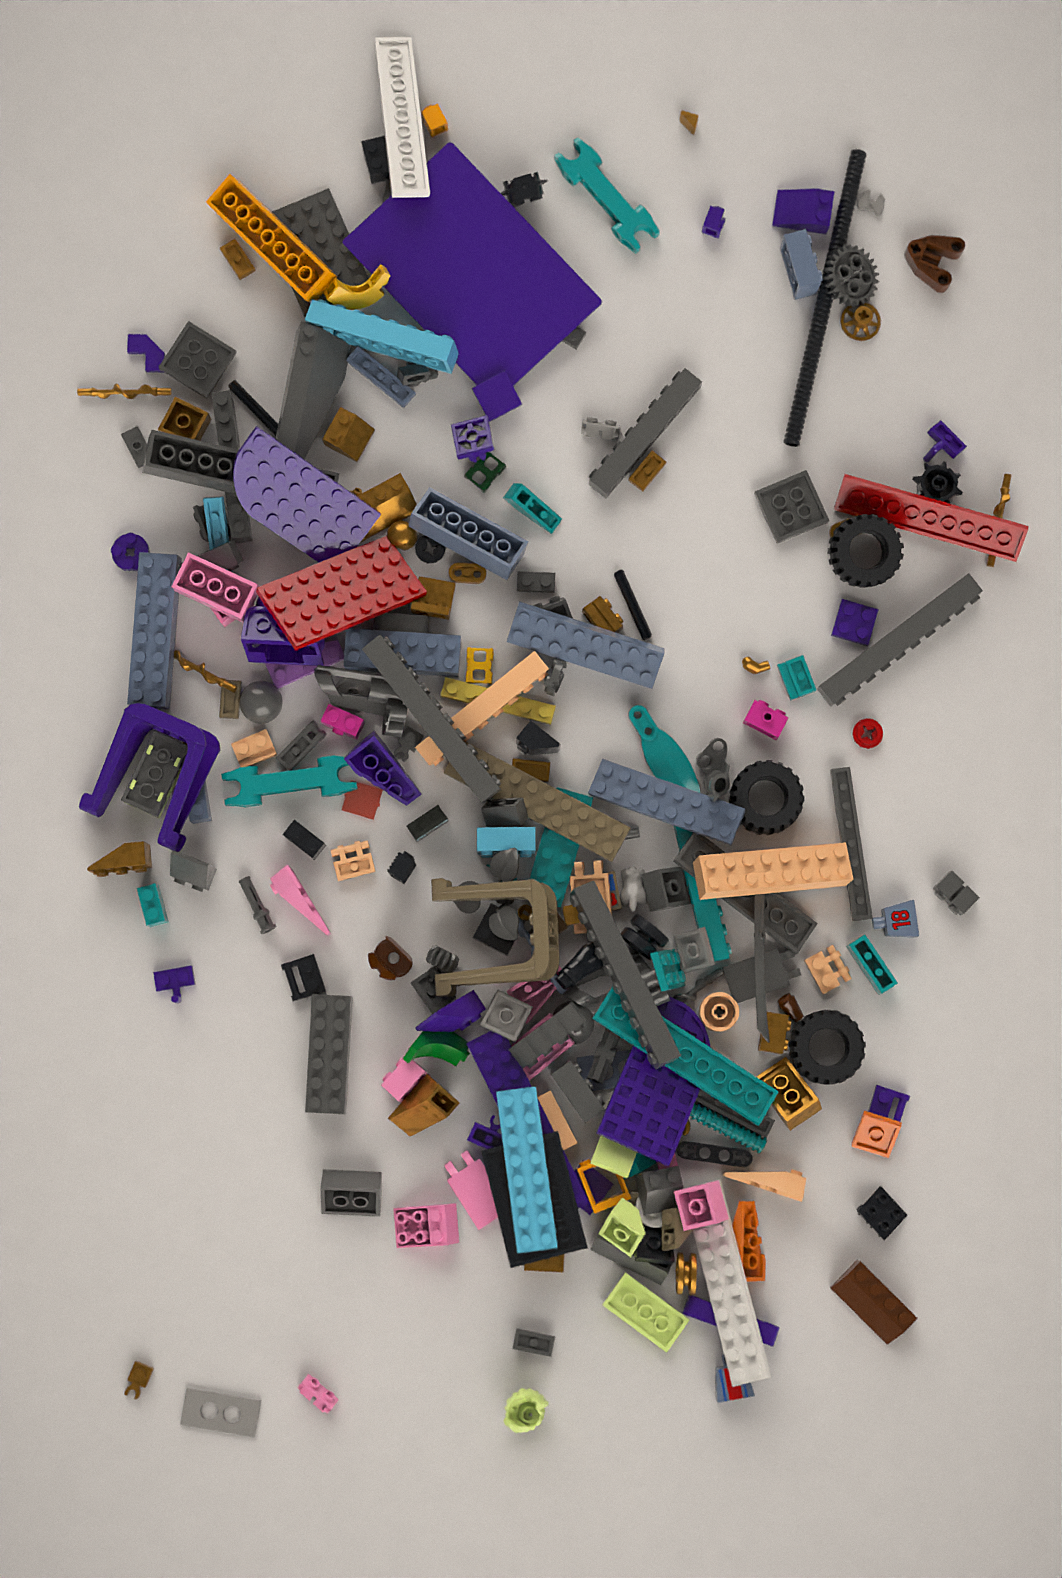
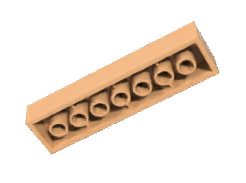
M846 842L699 855L693 862L699 900L846 886L853 880Z

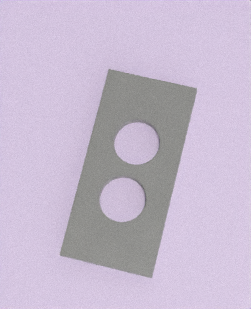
M187 1388L180 1425L255 1437L261 1400ZM213 1402L217 1405L218 1414L214 1419L209 1420L202 1416L201 1407L204 1403ZM236 1406L240 1410L241 1417L238 1422L228 1423L224 1419L223 1413L226 1407Z

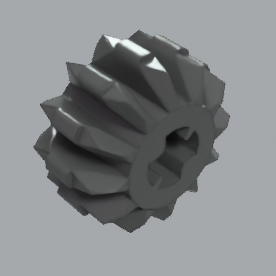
M433 945L427 953L426 961L446 973H452L458 966L459 958L449 951Z

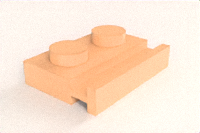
M267 729L231 744L240 767L253 766L277 756Z

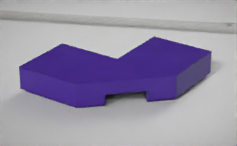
M128 334L127 353L146 354L145 371L164 373L158 367L165 358V353L147 334Z

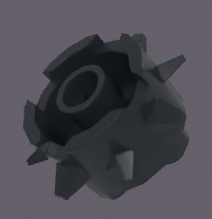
M538 172L533 173V177L531 173L513 178L510 184L508 181H504L503 186L505 190L501 194L507 196L508 202L513 207L525 204L524 200L528 199L530 202H534L543 198L544 191L542 185L548 182V180H540Z
M945 461L941 465L929 466L925 463V471L922 476H913L912 478L917 483L916 494L950 503L953 496L962 495L963 493L957 487L958 478L961 474H955L951 468H947Z

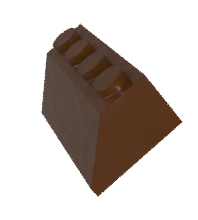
M856 1260L830 1287L887 1345L902 1335L918 1319L859 1260Z

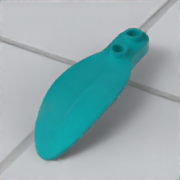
M641 705L632 707L629 710L628 718L641 738L644 757L654 776L700 793L696 774L680 746L671 736L657 727L645 707ZM635 712H640L641 717L639 719L635 718ZM646 728L651 729L650 735L645 734Z

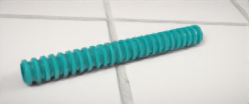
M694 1103L690 1113L692 1120L696 1119V1122H702V1125H708V1128L712 1127L713 1131L718 1130L719 1134L724 1133L725 1137L729 1136V1139H735V1142L739 1141L741 1145L745 1144L747 1148L751 1147V1150H757V1153L763 1151L767 1142L766 1137L761 1138L760 1134L756 1135L754 1131L751 1133L750 1129L746 1130L744 1126L740 1127L738 1123L734 1124V1121H728V1118L724 1119L722 1115L718 1116L716 1112L712 1113L711 1109L706 1110L705 1106L702 1108L701 1104L697 1105Z

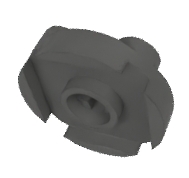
M554 659L551 669H553L551 676L547 675L544 686H546L544 692L554 697L555 693L558 692L564 677L562 669L567 668V661Z

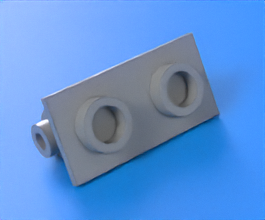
M591 417L583 420L582 424H586V427L582 426L581 434H585L584 436L597 438L598 431H602V439H618L619 432L616 429H620V425H616V421L606 420L603 423L598 422L597 418Z

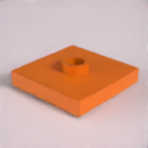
M863 1111L851 1146L889 1158L902 1122Z

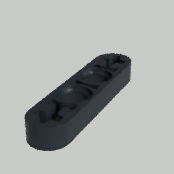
M689 1141L680 1142L676 1148L678 1156L688 1160L737 1167H748L753 1160L752 1154L745 1149ZM684 1144H687L689 1149H694V1145H698L696 1158L692 1157L694 1153L689 1152L684 1156L680 1148H683ZM703 1147H707L710 1150V1156L705 1159L699 1155V1151ZM727 1150L730 1157L727 1161L719 1159L720 1151ZM733 1151H736L735 1155L742 1156L743 1153H746L745 1155L749 1157V1160L741 1164V1160L734 1159L735 1163H731Z

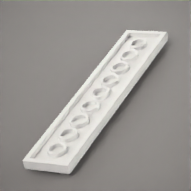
M375 38L374 43L392 198L429 197L430 189L412 38Z
M716 1179L713 1181L719 1180L729 1219L717 1224L694 1228L693 1232L732 1387L770 1378L771 1374L721 1180Z

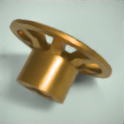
M865 303L860 305L854 313L849 310L852 306H847L841 315L840 321L844 333L857 341H866L873 338L881 326V317L877 309L871 304ZM847 313L852 320L844 323V317ZM873 314L877 317V323L872 321ZM854 325L855 329L852 335L846 327ZM868 326L876 327V330L871 335L869 334ZM860 329H863L866 337H857L856 335Z

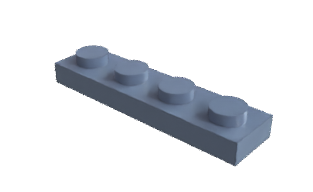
M359 346L346 359L348 364L401 407L404 408L416 395L407 385L403 386L394 374Z

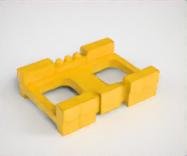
M467 648L466 683L492 685L491 661H493V648ZM485 651L486 661H474V652ZM484 670L485 680H474L473 671Z

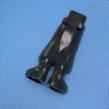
M588 938V944L583 945L576 955L559 971V975L555 978L556 982L564 990L569 986L573 987L604 966L602 960L595 954L593 941L591 942Z

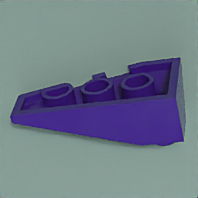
M375 731L361 740L344 757V760L357 775L367 779L371 784L376 787L378 786L406 806L422 795Z

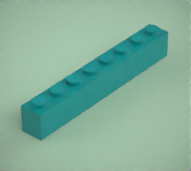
M674 826L680 852L693 832ZM684 870L697 929L706 928L714 961L727 960L730 958L729 955L732 954L730 944L726 943L725 940L727 929L725 924L721 923L720 917L723 916L721 905L717 906L716 898L699 900L696 879Z

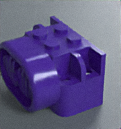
M258 597L256 605L250 607L245 613L241 641L248 662L324 666L322 650L325 648V640L322 639L295 651L264 603Z

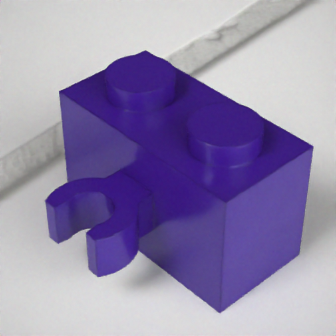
M492 1115L490 1118V1128L475 1122L467 1140L485 1149L503 1145L502 1134L497 1132L501 1128V1124H494L495 1115Z

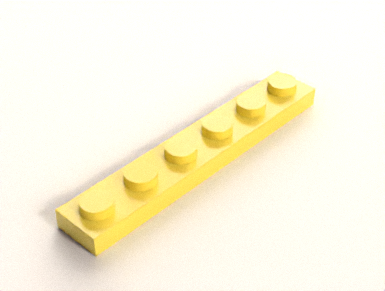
M445 677L440 696L469 704L488 688ZM517 696L519 699L511 706L507 704L502 708L504 710L503 713L551 725L556 706Z

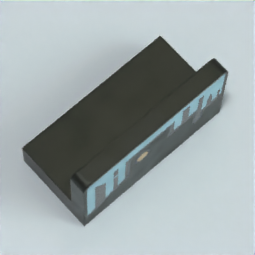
M439 805L406 825L416 842L449 822Z

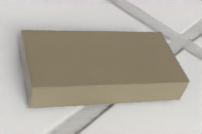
M227 680L238 686V688L233 693L221 687L219 718L239 719L242 681Z

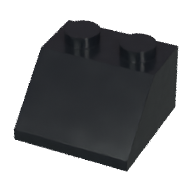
M531 720L516 737L517 749L525 755L527 753L531 756L551 754L560 751L561 744Z

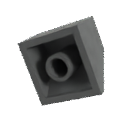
M681 867L658 869L641 874L650 912L692 904L684 869Z
M679 1166L644 1172L635 1176L644 1216L660 1213L662 1210L678 1208L674 1191L683 1189Z

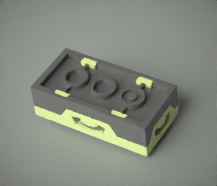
M154 731L121 801L160 818L178 781L187 755L188 746Z

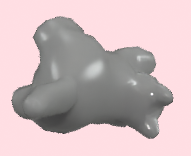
M634 866L629 867L627 870H621L624 888L620 894V901L624 907L629 905L631 911H635L637 905L644 906L647 904L641 875L645 873V870L643 868L637 869Z

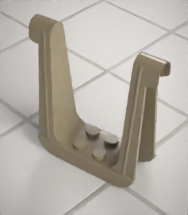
M444 878L431 879L432 901L529 900L532 906V914L529 916L530 925L533 926L530 941L531 945H534V953L531 959L525 963L436 974V997L454 996L457 992L456 986L548 981L555 976L559 969L560 956L557 900L551 887L534 879L452 887L450 880H445Z

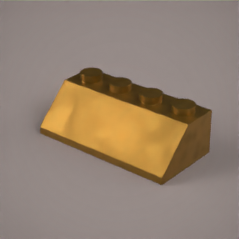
M401 473L357 496L381 513V516L361 542L389 528L392 523L402 521L411 516V513L417 506Z

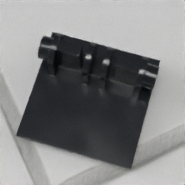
M881 1186L863 1205L861 1204L856 1209L858 1215H861L865 1219L866 1224H869L870 1228H873L878 1237H881L884 1241L907 1216L905 1211Z

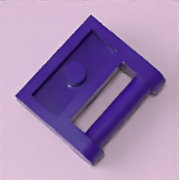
M876 1085L868 1112L888 1118L893 1099L896 1097L899 1098L893 1120L901 1122L907 1101L909 1102L910 1095Z

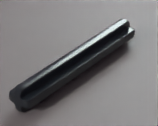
M233 380L228 385L229 389L276 436L278 423L236 380Z
M623 570L616 571L614 577L642 639L647 640L652 637V633Z

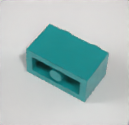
M154 883L137 888L146 926L153 927L168 923L159 885Z

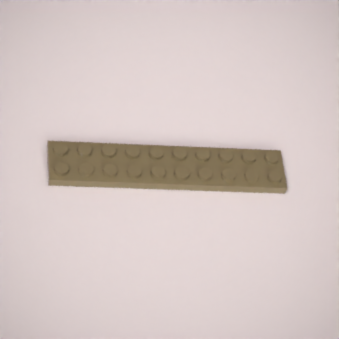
M472 745L478 752L476 755L478 760L483 759L489 766V774L491 776L493 774L496 775L502 783L499 786L502 790L491 799L523 797L529 819L611 862L614 861L631 829L629 826ZM449 762L444 774L468 786Z

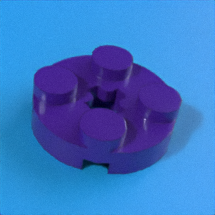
M131 532L118 537L111 547L113 561L124 571H138L139 552L149 553L150 551L145 539ZM129 548L135 549L133 557L131 555L126 556Z

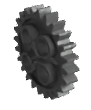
M851 245L843 246L833 251V254L829 256L830 261L825 262L829 267L824 269V272L828 273V276H825L824 279L829 281L825 286L831 287L829 294L834 292L833 299L840 298L839 304L845 303L846 307L865 304L874 296L873 291L878 290L874 285L879 283L875 279V276H878L879 273L874 271L877 266L872 265L874 259L869 260L870 253L864 254V248L858 250L857 245L854 247ZM862 267V270L859 273L854 274V272L858 271ZM850 277V280L845 281V282L841 285V282H842V281H844L845 279H847V278Z

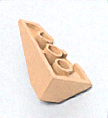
M791 1169L790 1173L786 1171L723 1172L722 1175L801 1202L803 1200L806 1178L802 1177V1172Z

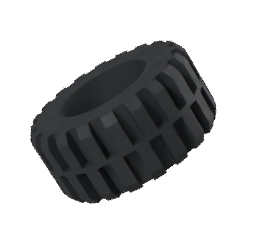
M874 514L858 515L842 522L834 530V535L829 540L830 548H828L827 554H830L829 564L834 567L832 571L835 575L838 574L841 581L848 582L853 587L867 588L885 583L886 580L891 579L895 575L894 572L896 570H899L901 566L899 562L903 560L904 554L901 553V549L904 548V544L900 543V532L896 533L894 530L896 527L893 523L889 524L886 518H879ZM862 533L873 535L881 545L882 554L880 561L875 567L870 569L857 567L849 553L852 539Z
M766 760V762L757 761L752 765L746 766L737 775L729 792V803L745 808V813L740 825L742 824L745 827V830L753 831L757 835L766 834L768 836L784 831L796 821L803 809L802 805L805 796L802 792L804 790L803 785L799 783L800 778L792 773L793 770L790 767L786 768L783 766V763H774L772 760ZM759 781H772L782 789L784 804L776 814L764 816L757 813L751 807L749 791Z
M821 1010L813 1012L799 1021L791 1032V1040L788 1046L790 1047V1059L792 1058L793 1066L800 1072L799 1074L813 1083L823 1085L842 1083L855 1075V1072L862 1065V1059L865 1058L866 1054L864 1053L866 1042L863 1041L862 1037L864 1034L859 1030V1025L850 1019V1016L842 1014L840 1011ZM821 1029L836 1031L841 1035L845 1043V1052L842 1059L831 1066L817 1063L809 1052L811 1037Z

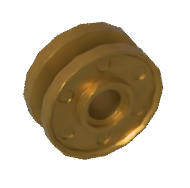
M677 1252L675 1279L676 1294L682 1295L684 1286H688L689 1295H695L697 1280L696 1253H690L688 1262H685L683 1253Z

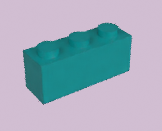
M862 935L846 946L878 995L883 994L898 984L866 935Z

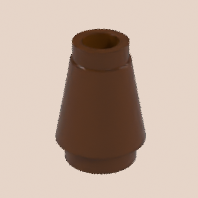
M786 993L778 999V1007L789 1015L794 1022H798L804 1017L794 995Z

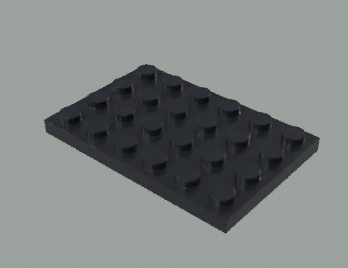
M558 1131L542 1135L558 1248L517 1253L504 1147L501 1145L481 1151L510 1268L588 1248Z

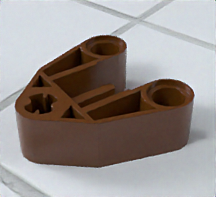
M929 235L911 241L905 250L904 256L914 275L936 292L943 293L951 284L952 275L950 272L938 268L942 256L951 260L960 258L965 249V242L959 237ZM952 246L958 247L959 251H954ZM938 279L945 280L946 284L939 283Z

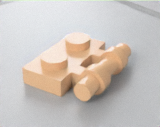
M360 840L355 841L354 844L348 846L340 845L337 846L338 848L330 850L332 857L340 856V861L333 862L338 882L376 872L371 853L363 854V849L370 848L368 840L360 842ZM357 852L356 857L346 858L347 853Z
M834 945L826 948L830 954L829 956L825 957L822 951L804 960L822 995L840 986L837 980L838 977L842 976L845 982L852 979L849 974L850 970L847 966L845 967L840 958L841 954L839 951H836ZM832 960L838 968V971L834 973L828 964Z

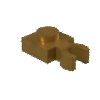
M135 1361L127 1379L132 1384L126 1388L124 1394L127 1396L129 1391L133 1389L136 1392L134 1399H138L141 1394L140 1386L147 1387L154 1368Z

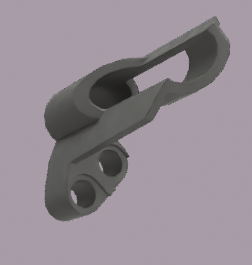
M318 665L314 669L315 678L322 691L327 694L331 704L384 716L382 735L402 737L408 708L403 704V701L382 674ZM332 675L366 680L371 684L369 695L339 692L333 682Z
M721 738L712 739L703 752L699 753L696 757V764L706 773L703 780L704 788L707 790L706 795L714 802L728 791L730 785L728 778L730 764L726 759L727 743ZM717 741L723 744V749L720 752H715L713 749V745ZM709 756L710 763L707 766H702L700 764L701 757ZM723 778L724 784L722 788L715 791L714 784L716 780Z
M639 953L631 954L656 1006L670 1001L667 991L661 992L655 968L651 969ZM604 966L573 987L569 986L562 995L595 1013L608 992L595 998L577 987L596 978L607 976Z

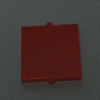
M357 782V790L348 791L344 794L345 801L342 811L374 820L377 808L380 807L379 802L383 790Z

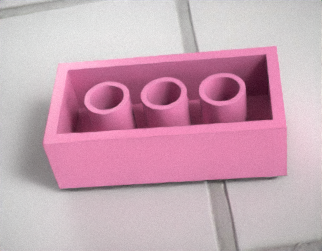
M188 552L171 587L175 592L244 623L245 613L253 606L257 597L256 589L259 585Z

